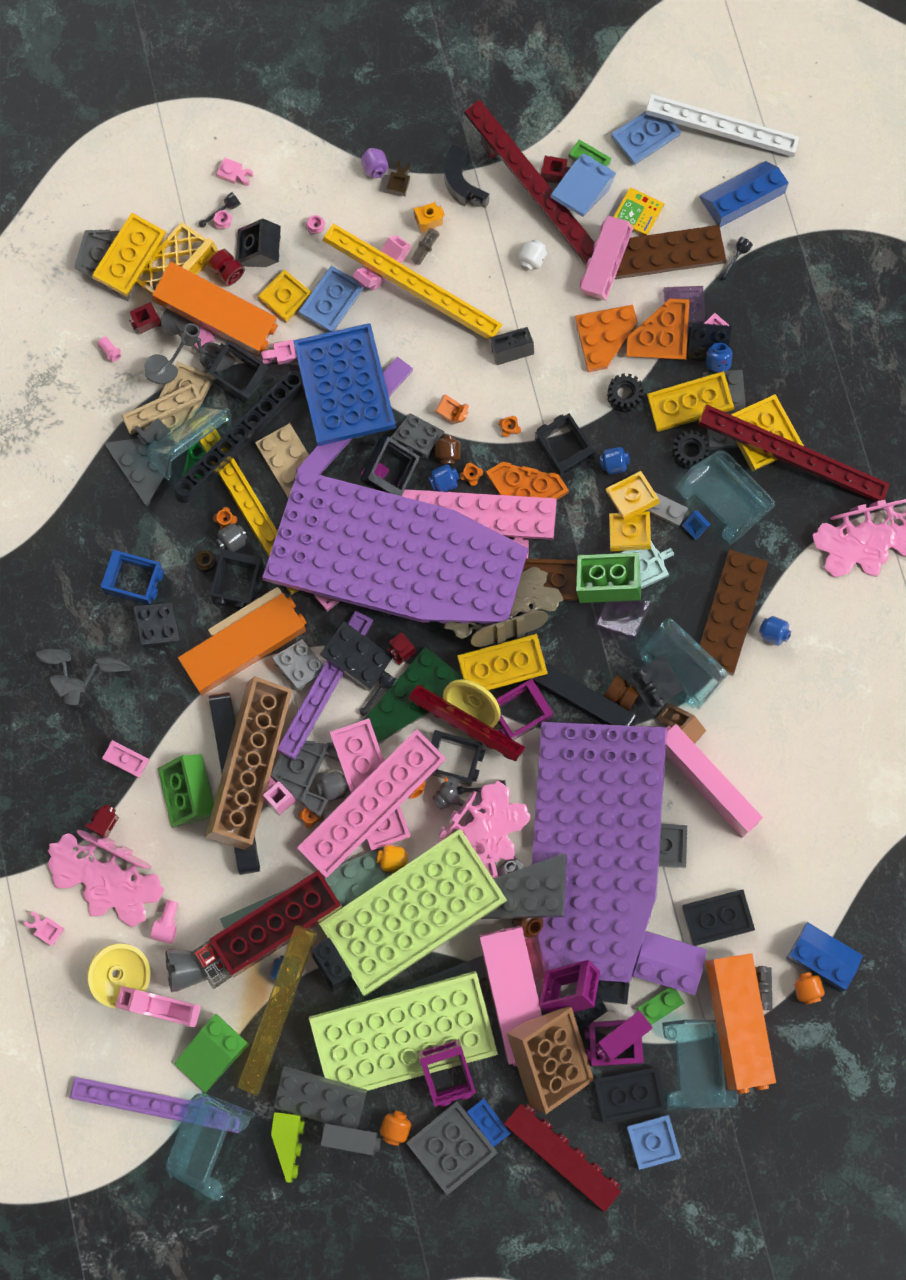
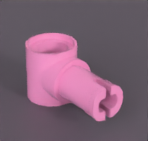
M166 900L162 918L154 922L151 939L169 944L173 943L177 930L174 919L178 902Z

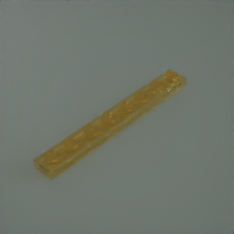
M299 925L294 927L237 1088L256 1096L260 1094L317 934L314 931Z

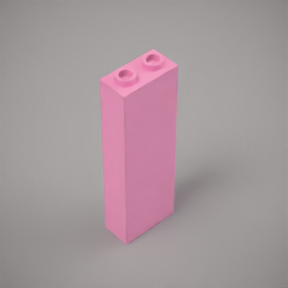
M677 724L672 728L670 726L666 727L665 755L743 838L763 817Z
M520 925L478 935L507 1062L513 1064V1066H517L507 1033L523 1022L542 1016L524 934Z

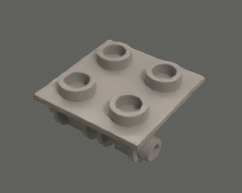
M302 639L271 658L275 662V666H278L283 672V676H286V679L290 680L294 685V689L299 691L306 687L305 684L318 677L324 666Z

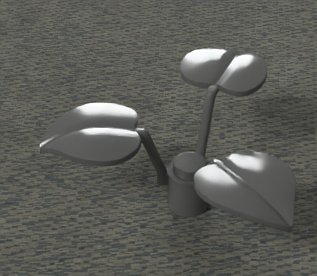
M166 308L161 318V327L167 335L175 336L178 334L182 341L170 361L160 354L150 356L145 362V377L158 384L172 382L178 374L177 367L172 363L184 345L192 346L196 343L198 351L202 353L200 363L206 368L211 359L215 361L218 355L215 352L220 345L207 342L202 349L201 338L198 337L200 328L192 321ZM226 352L214 372L225 370L234 365L236 360L232 354Z
M45 649L36 652V657L40 661L49 664L60 663L62 665L63 675L51 676L50 683L60 697L63 696V702L69 705L79 704L80 694L85 692V687L96 669L99 668L101 671L106 672L131 671V668L119 659L100 657L95 660L96 664L93 665L83 682L80 679L67 676L66 662L71 661V656L67 652L59 649Z

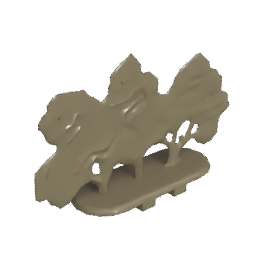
M532 567L522 572L508 620L493 625H477L474 622H469L474 626L471 628L468 627V624H461V622L444 623V628L453 630L456 636L460 638H466L472 633L473 629H479L471 638L472 645L476 647H483L496 642L497 644H502L511 637L523 638L525 633L544 625L548 620V614L537 609L555 611L559 606V602L563 601V597L558 589L544 587L547 581V572L540 570V568ZM530 603L533 604V608L531 610L529 608ZM519 612H523V613H524L523 615L514 617V616H516Z

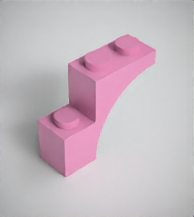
M124 986L120 988L116 1007L191 1027H196L201 1008L199 1005Z

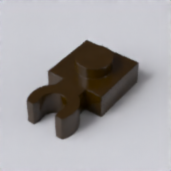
M398 160L396 162L397 173L391 172L387 192L406 197L410 182V176L407 174H409L411 166L410 163H407V167L402 169L400 168L401 163Z

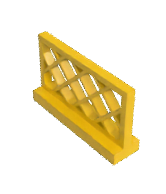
M181 222L157 248L140 275L141 277L143 274L150 273V280L141 281L138 279L136 284L150 294H153L154 284H158L161 278L153 279V272L163 271L164 274L168 267L166 265V258L176 257L177 265L198 275L208 264L211 257L218 252V249L213 240L210 238L206 239ZM183 230L188 232V238L178 239V235ZM201 241L203 243L199 248L192 249V242ZM189 243V250L179 251L178 244ZM175 245L176 252L165 253V249L168 246ZM189 255L187 262L180 263L179 256ZM162 259L163 266L153 267L155 260Z

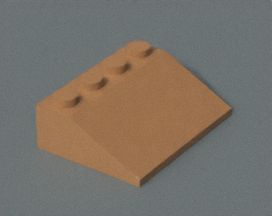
M568 1006L523 1022L507 1033L530 1107L547 1114L594 1081L572 1007Z

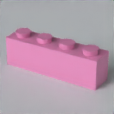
M608 215L606 221H603L600 228V237L594 243V253L587 262V272L580 281V289L585 295L607 300L633 231V226L629 221Z

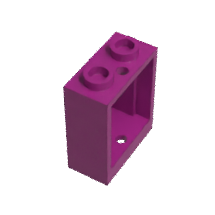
M533 679L496 699L500 708L528 692L542 715L512 733L500 713L498 723L501 727L499 731L513 740L538 727L542 722L553 718V711Z
M589 960L547 970L539 1006L547 1014L568 1006L572 1007L573 1012L593 1008L600 971ZM578 982L576 994L559 998L561 986Z
M639 1010L596 1044L598 1048L596 1053L602 1061L607 1060L610 1062L652 1030L653 1027Z
M627 1020L597 1021L590 1023L588 1027L584 1028L585 1040H589V1049H586V1056L591 1067L644 1063L642 1037L632 1044L633 1058L613 1059L610 1062L607 1060H597L595 1028L619 1027Z
M459 1039L418 1052L434 1106H446L451 1101L468 1099L472 1094L476 1093ZM459 1055L467 1083L436 1092L428 1065Z

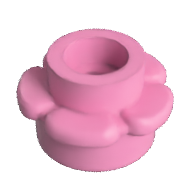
M224 210L216 212L213 217L215 226L218 229L230 227L232 216Z
M318 215L309 217L306 227L310 233H321L324 230V219Z

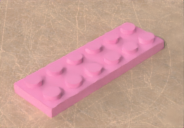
M369 718L330 732L351 794L384 762ZM399 806L367 838L371 851L411 837L401 807Z

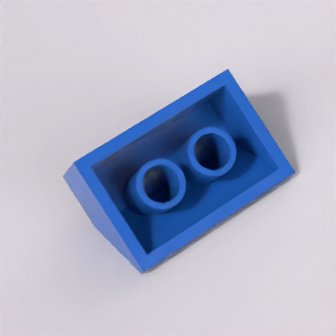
M807 922L786 959L811 972L812 975L819 976L822 981L843 992L848 988L856 974L863 955Z

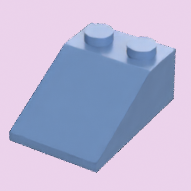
M583 154L575 161L550 198L584 217L609 191L616 173L610 170L609 167L595 161L592 157Z

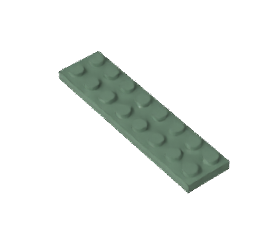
M375 850L341 864L327 878L323 875L342 908L387 878L385 872L380 868V863H376L377 853ZM287 889L220 918L224 929Z

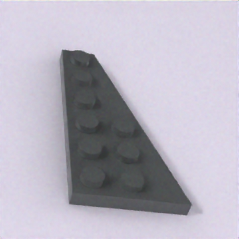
M563 853L494 878L507 901L481 919L565 917L567 854Z

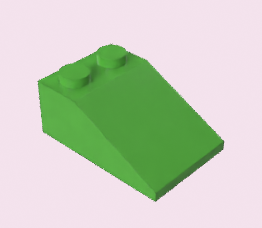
M215 1014L174 1064L206 1093L250 1044L218 1014Z

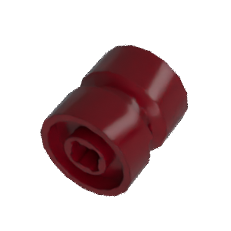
M221 249L216 252L208 262L209 269L214 274L219 275V279L226 286L235 284L245 272V267L238 260H234L233 255L227 249Z

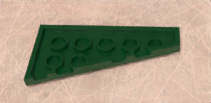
M425 647L364 718V720L370 719L378 745L393 734L400 732L406 726L431 713L423 707H418L408 699L411 692L418 685L443 698L446 686L454 680H464L463 676Z

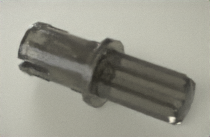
M429 228L423 240L418 242V248L411 257V261L414 264L420 265L428 252L432 251L431 247L440 235L435 229Z

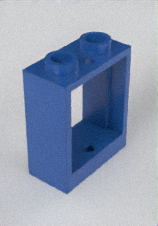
M113 550L101 589L104 593L150 605L151 601L156 599L158 593L156 586L158 581L161 582L164 570H162L160 562ZM122 562L153 570L145 596L114 588Z

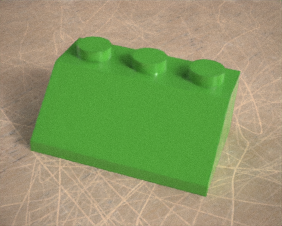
M639 552L578 555L576 592L579 602L641 600Z
M202 754L182 755L158 768L171 828L202 821L211 816L214 803Z

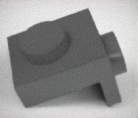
M158 418L145 430L141 429L138 425L135 427L139 433L137 437L144 444L148 442L153 447L171 432Z

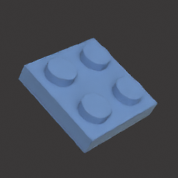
M669 1115L627 1126L638 1170L681 1158Z

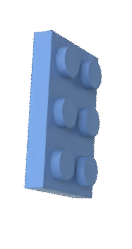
M645 111L613 132L611 138L631 163L636 165L679 137L681 131L674 122L647 115Z
M331 265L299 310V315L324 330L333 332L364 287L357 280Z

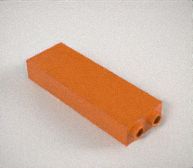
M171 261L152 294V301L231 341L256 356L259 355L260 351L266 350L269 344L267 341L269 334L274 335L278 327L275 324L276 316Z
M284 593L280 594L178 657L201 696L306 632L304 625L307 622L301 613L297 615L293 609L296 605L290 596L286 598Z
M753 953L707 960L705 964L728 1090H736L737 1094L750 1092L749 1088L756 1087V1090L769 1089L768 1084L776 1083Z

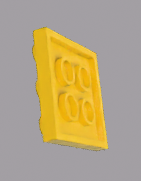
M776 394L731 414L804 446ZM736 441L752 472L779 460Z

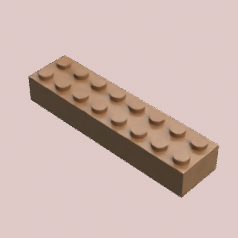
M256 676L246 683L206 831V838L243 850L253 844L264 802L263 794L266 793L292 689Z

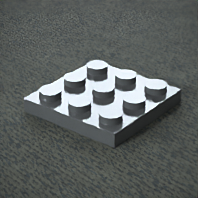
M457 1101L407 1142V1145L446 1195L450 1194L498 1153Z

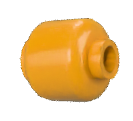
M387 844L383 847V851H378L376 863H380L382 871L395 873L407 865L408 853H405L403 847Z

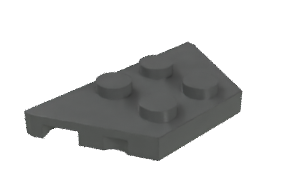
M139 438L105 443L106 448L145 506L148 507L155 492H158L162 481L170 473V469L155 447L148 442L144 444Z

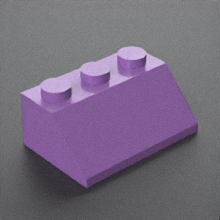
M646 931L633 976L695 995L702 975L707 949Z

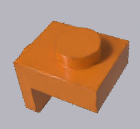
M445 394L442 395L434 413L454 425L466 419L469 405L466 403L461 405Z

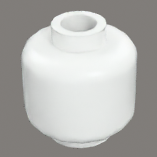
M534 239L527 241L518 256L522 261L521 265L528 270L540 268L547 256L546 246Z

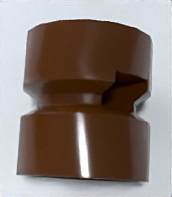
M616 675L604 697L614 703L618 702L619 706L630 711L639 697V693L633 684L627 685V680Z

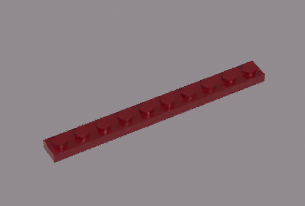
M478 100L464 111L465 116L586 265L594 253L595 242L567 207L550 198L553 193L551 187L481 100Z
M705 405L698 422L700 426L877 502L885 499L889 483L710 405Z

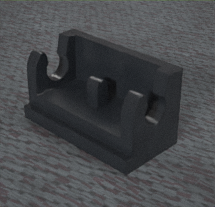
M528 327L490 337L491 350L495 355L496 365L534 355V342Z

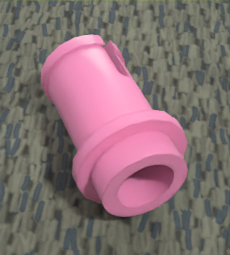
M107 336L102 337L98 341L97 345L107 355L108 360L115 362L121 357L120 349L116 348Z

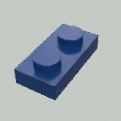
M485 1099L467 1111L493 1147L510 1135V1132Z

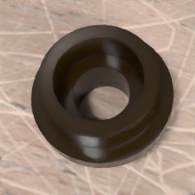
M200 551L195 556V564L200 570H210L215 564V557L210 551ZM204 558L209 559L208 563L203 564L202 560Z

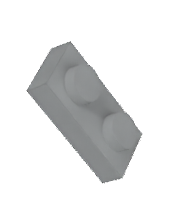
M656 493L660 504L646 511H650L651 515L679 528L688 508Z

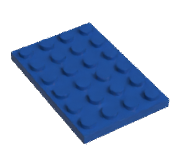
M371 323L293 340L318 446L396 428Z

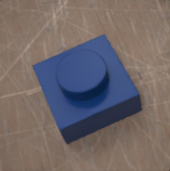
M697 510L682 524L695 540L711 525Z

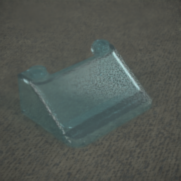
M201 407L193 417L160 441L153 442L148 448V459L167 480L171 479L172 460L217 427L224 434L231 429V411L228 408Z
M722 450L715 452L692 466L675 487L686 499L696 495L723 522L726 527L722 531V537L730 545L741 538L775 507L773 498L727 452Z
M669 617L664 620L640 651V657L646 664L660 655H664L682 684L684 691L688 694L685 701L692 708L696 707L698 710L722 687L728 676L726 670Z
M716 1020L662 1022L664 1038L669 1041H676L679 1091H673L668 1095V1110L735 1107L739 1097L736 1090H728Z
M205 1093L194 1095L166 1164L167 1172L172 1177L205 1196L220 1201L225 1194L222 1183L218 1179L210 1177L226 1133L228 1129L235 1132L245 1130L249 1122L254 1118L255 1113Z

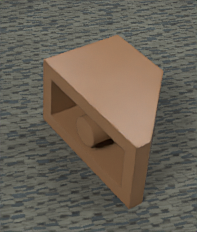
M671 703L656 717L665 727L670 726L672 728L677 724L694 744L706 732V729L695 715Z

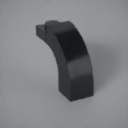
M452 144L444 162V179L447 190L463 206H466L467 202L470 201L477 207L486 208L489 204L490 193L469 184L462 174L469 162V152Z

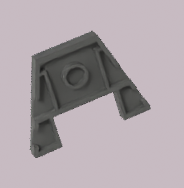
M110 229L85 230L76 259L75 269L128 301L129 295L125 297L92 278L94 271L120 231H110Z
M306 741L295 761L280 754L272 771L271 778L276 783L279 781L296 800L321 819L328 799L313 794L309 790L325 756L339 762L340 760L334 743L327 742L325 744Z

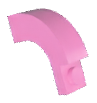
M398 235L387 239L381 252L402 263L412 246ZM367 267L359 268L353 274V277L358 280L357 282L361 286L369 287L372 291L387 281V279Z
M270 777L266 793L263 794L264 803L280 816L296 801L279 781L276 783Z

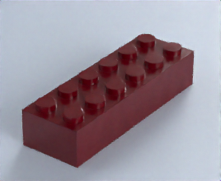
M317 870L209 940L231 976L235 978L342 909V906L321 872Z

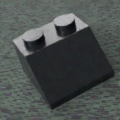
M262 218L238 229L236 260L244 267H268L279 262L281 226Z

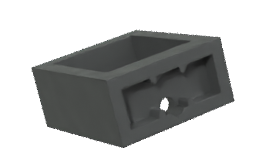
M325 1124L321 1146L375 1156V1151H380L381 1138H378V1133Z

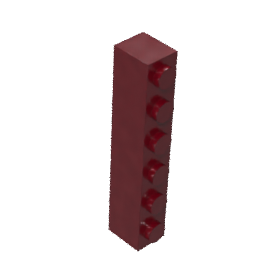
M520 1104L504 1123V1126L605 1212L622 1192L618 1188L620 1184L611 1176L607 1179L602 1175L603 1169L595 1162H592V1164L584 1159L587 1155L579 1148L572 1149L568 1145L570 1141L561 1133L556 1135L551 1130L553 1126L544 1118L540 1121L535 1117L536 1111L528 1104L525 1106Z

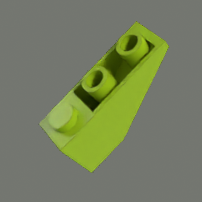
M274 1112L271 1136L286 1182L292 1183L293 1178L297 1179L299 1165H295L296 1156L301 1154L302 1143H298L299 1134L304 1132L305 1121H301L302 1116Z

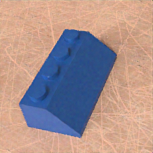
M764 161L699 195V198L715 223L722 227L785 194L789 182L779 167Z

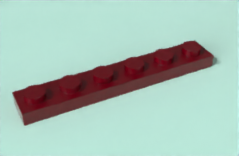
M420 685L411 692L408 698L418 707H423L435 717L441 718L452 727L464 731L469 737L481 741L488 748L498 751L509 760L516 762L525 749V746Z

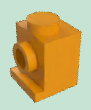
M436 202L419 208H413L414 218L421 233L443 225L442 217L445 214L442 206H437Z

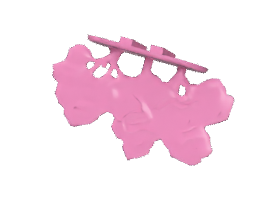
M906 499L890 503L881 500L870 504L869 508H866V504L850 509L851 512L829 517L831 520L843 518L844 522L841 527L822 523L818 528V532L813 534V539L817 549L829 552L830 554L826 558L825 570L831 572L832 576L839 577L850 573L851 568L856 563H859L865 573L877 577L881 571V564H885L889 558L887 552L889 548L893 547L900 554L906 556V520L903 519V516H906V510L903 514L893 510L895 505L906 503ZM885 509L888 515L886 520L881 524H874L871 521L870 511ZM864 513L866 520L858 527H854L849 521V516ZM894 516L895 519L899 518L903 522V525L898 526L896 523H894L892 517ZM888 520L891 521V524L889 526L887 525ZM845 528L847 530L846 535L843 534V529Z
M496 781L495 784H488L482 787V801L480 805H471L476 796V792L473 791L459 811L454 809L450 815L452 821L448 827H442L438 832L440 838L435 845L446 839L454 828L457 830L461 829L471 845L476 847L477 853L484 852L483 844L486 843L489 849L487 858L493 857L494 862H498L501 858L510 860L514 859L515 851L514 844L508 839V833L521 831L529 822L530 813L527 812L526 804L514 803L510 805L509 788L500 781ZM482 808L486 813L483 814L479 810ZM468 809L474 820L462 827L458 822Z
M77 830V834L90 842L89 845L79 846L74 835L69 833L62 835L58 843L49 844L48 853L51 855L48 866L49 871L52 873L55 887L71 888L79 883L85 884L86 888L83 895L85 901L89 902L88 910L90 917L105 915L110 907H115L119 920L130 927L137 926L138 923L145 921V908L143 904L158 902L164 892V888L160 886L158 875L149 874L142 876L138 874L136 869L137 866L145 869H150L152 866L132 855L134 850L128 847H116L114 845L115 841L110 838H99L88 832ZM97 846L112 853L108 862L101 863L96 860L94 850ZM77 847L78 850L73 852V848ZM81 851L84 853L86 851L89 852L84 858L78 859L76 857ZM90 855L93 857L92 861L88 859ZM118 856L132 863V865L123 871L115 863V859ZM132 874L135 876L134 881L130 880Z

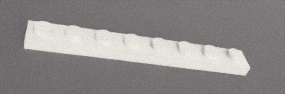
M651 94L646 114L777 153L794 157L799 140L797 136Z

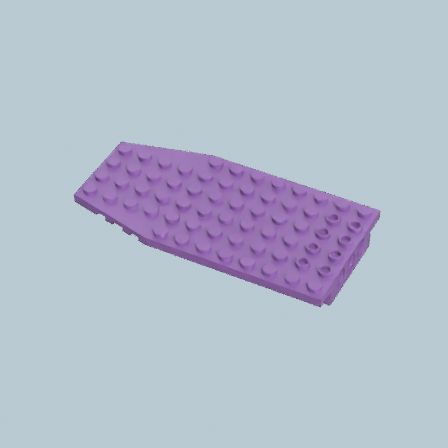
M298 470L263 574V581L419 622L440 621V623L461 622V624H469V622H477L480 624H496L508 620L510 617L528 548L456 510Z
M541 723L532 865L563 853L567 854L565 917L543 918V928L538 934L544 974L547 970L589 960L600 971L599 980L631 982L653 906L657 899L667 737L666 727Z

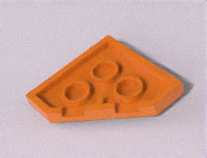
M670 298L627 337L626 357L686 360L690 299Z
M633 304L575 316L588 373L607 369L615 355L626 342L627 337L637 326Z
M501 462L486 471L487 477L499 495L556 498L558 500L569 493L559 474L540 472L538 469L514 466L507 462Z

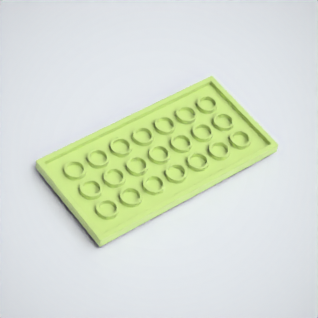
M459 829L319 924L326 936L330 937L363 996H366L505 903L507 899L463 831Z
M476 971L309 1017L325 1078L366 1089L367 1091L424 1075L418 1052L456 1039L460 1040L467 1063L498 1055ZM459 1055L428 1065L430 1073L461 1065Z

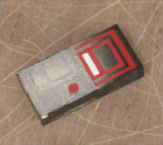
M210 940L190 952L213 989L232 977Z

